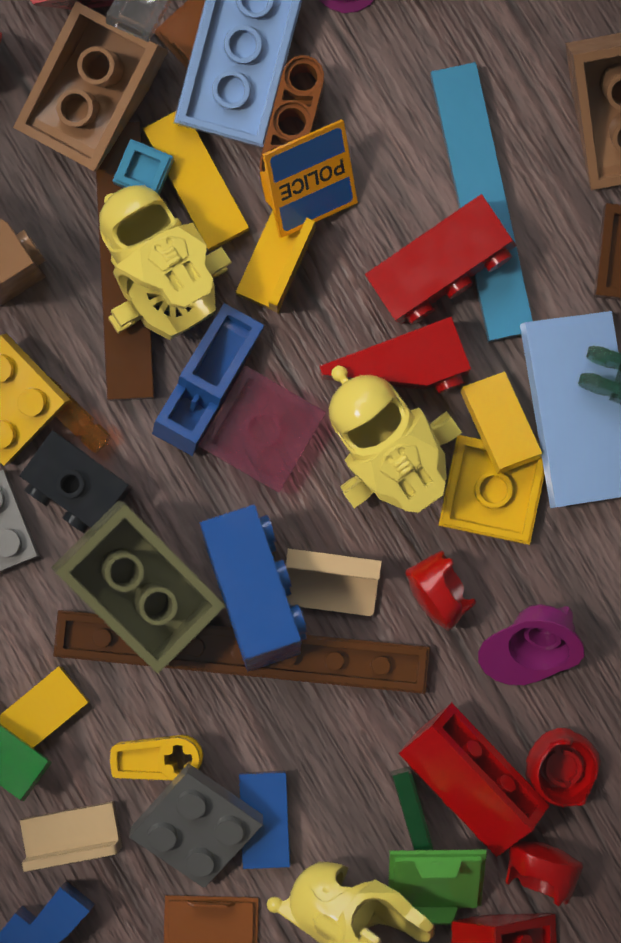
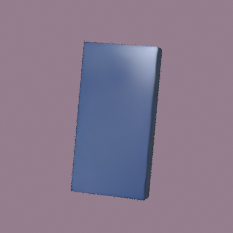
M286 771L240 773V799L263 815V825L242 847L243 869L290 867Z

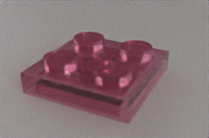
M245 365L198 446L280 493L326 412Z

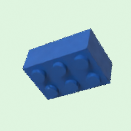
M254 504L200 522L203 541L247 672L300 655L301 641L307 639L305 634L307 629L299 605L289 606L287 596L292 595L290 590L292 586L283 559L274 562L272 552L277 551L275 546L276 538L268 515L259 517Z

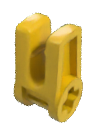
M189 735L121 741L111 747V774L114 778L174 780L183 769H179L177 761H170L169 755L175 752L178 745H180L185 754L192 755V760L188 761L184 767L189 763L196 769H199L204 756L202 746L195 738Z

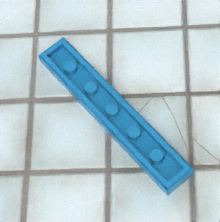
M474 62L431 71L432 87L459 209L482 194L515 242L477 64ZM517 247L509 251L512 258L498 269L488 272L485 267L474 275L488 342L521 336L520 324L533 321Z

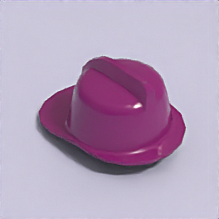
M543 604L530 605L520 611L511 626L494 633L484 640L478 650V663L484 673L495 681L508 685H527L538 682L560 671L578 665L584 657V644L575 633L572 610L568 606L555 608Z

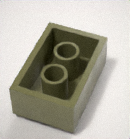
M118 501L51 567L157 674L226 606L121 501Z

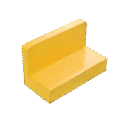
M272 210L235 292L236 295L278 313L313 237L315 221L306 218L300 230L280 238L278 236L274 211Z

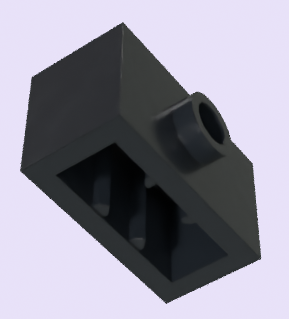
M53 430L19 475V477L29 483L24 490L45 506H48L52 500L67 510L62 518L84 534L89 527L91 528L118 501L122 502L132 489V486Z

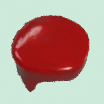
M439 551L406 569L405 574L408 578L412 594L421 609L433 622L450 631L460 621L462 616L476 604V600L463 598L464 585L452 568L453 560L447 558L443 551Z
M556 728L545 732L535 741L526 759L525 777L527 782L547 802L560 807L583 806L598 777L601 765L600 755L585 736L569 728Z
M518 841L509 848L510 859L505 879L506 884L509 885L514 878H518L523 887L554 898V904L557 906L570 902L583 869L581 861H578L559 848L542 842Z

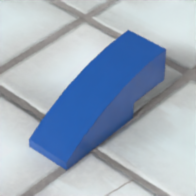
M224 303L179 376L178 384L155 420L152 434L193 456L247 361L264 328V324Z
M65 881L37 917L21 906L1 930L0 943H59L82 921L95 903L69 882Z

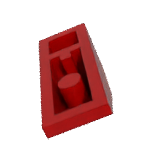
M452 317L319 366V372L324 380H334L331 375L332 369L336 366H343L347 369L349 380L360 375H375L385 379L393 387L426 390L436 386L438 393L464 384L462 376L468 374L471 370Z

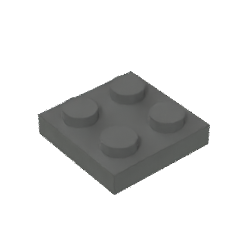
M188 763L131 826L129 838L205 888L263 825V815Z

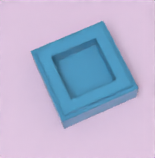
M130 139L112 182L114 185L122 188L145 185L160 195L174 162V157Z

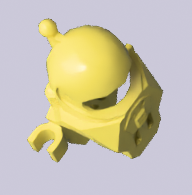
M145 185L125 187L115 193L106 195L104 199L105 204L99 214L100 233L111 253V262L115 267L113 271L124 297L128 300L112 309V315L108 317L116 332L119 334L141 320L146 328L171 340L214 315L216 305L213 279L228 270L226 266L231 264V260L224 249L220 247L206 256L207 245L194 224L182 225L178 218H174L159 194ZM186 307L191 308V310L188 312ZM176 310H178L181 316L176 317ZM169 311V316L164 314V312Z
M334 367L331 374L332 378L342 385L333 394L330 401L329 419L332 427L350 452L345 462L356 476L346 481L340 488L353 508L362 504L372 493H375L382 501L405 511L419 513L442 497L447 475L445 453L440 446L450 442L462 433L446 411L429 424L420 408L409 410L402 397L385 379L375 375H360L349 380L345 367Z
M318 862L309 866L295 880L290 897L287 900L283 901L274 896L267 901V909L270 912L279 913L319 943H380V938L367 930V928L376 924L396 928L419 942H429L434 936V925L422 913L416 910L399 892L376 879L363 882L354 887H342L348 867L338 863Z

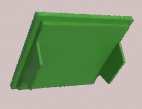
M486 850L390 851L388 887L399 892L433 925L451 924V921L455 919L458 908H477V906L482 905Z

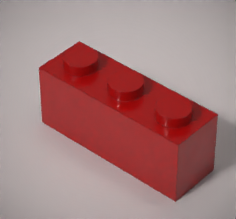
M480 194L365 273V276L394 320L401 325L406 321L414 325L434 311L431 304L446 294L452 299L471 287L473 282L470 278L485 267L488 272H492L512 258L509 251L517 245L484 196Z
M452 702L423 725L398 753L409 764L411 769L432 788L444 804L469 827L475 836L496 857L530 833L550 806Z

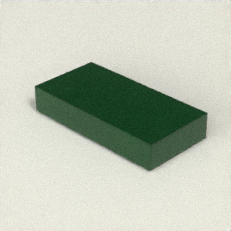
M404 767L391 771L413 850H434L410 769Z

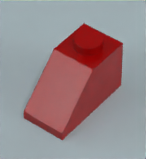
M556 914L479 915L451 921V943H557Z

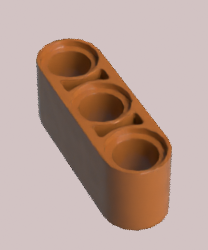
M300 55L286 63L282 72L262 154L314 131L324 92V71L322 65L315 58ZM308 73L316 79V83L311 89L304 91L296 89L291 84V80L296 74ZM292 116L300 118L304 122L305 127L299 134L287 135L279 128L280 123L285 118ZM262 154L260 158V172L266 171Z

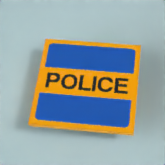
M340 119L262 154L266 170L260 172L265 201L274 211L278 236L280 238L300 230L306 218L317 222L358 203L344 120Z

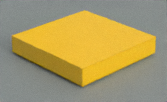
M462 435L457 436L438 526L530 545L544 479L542 456L540 459L497 474L481 439Z

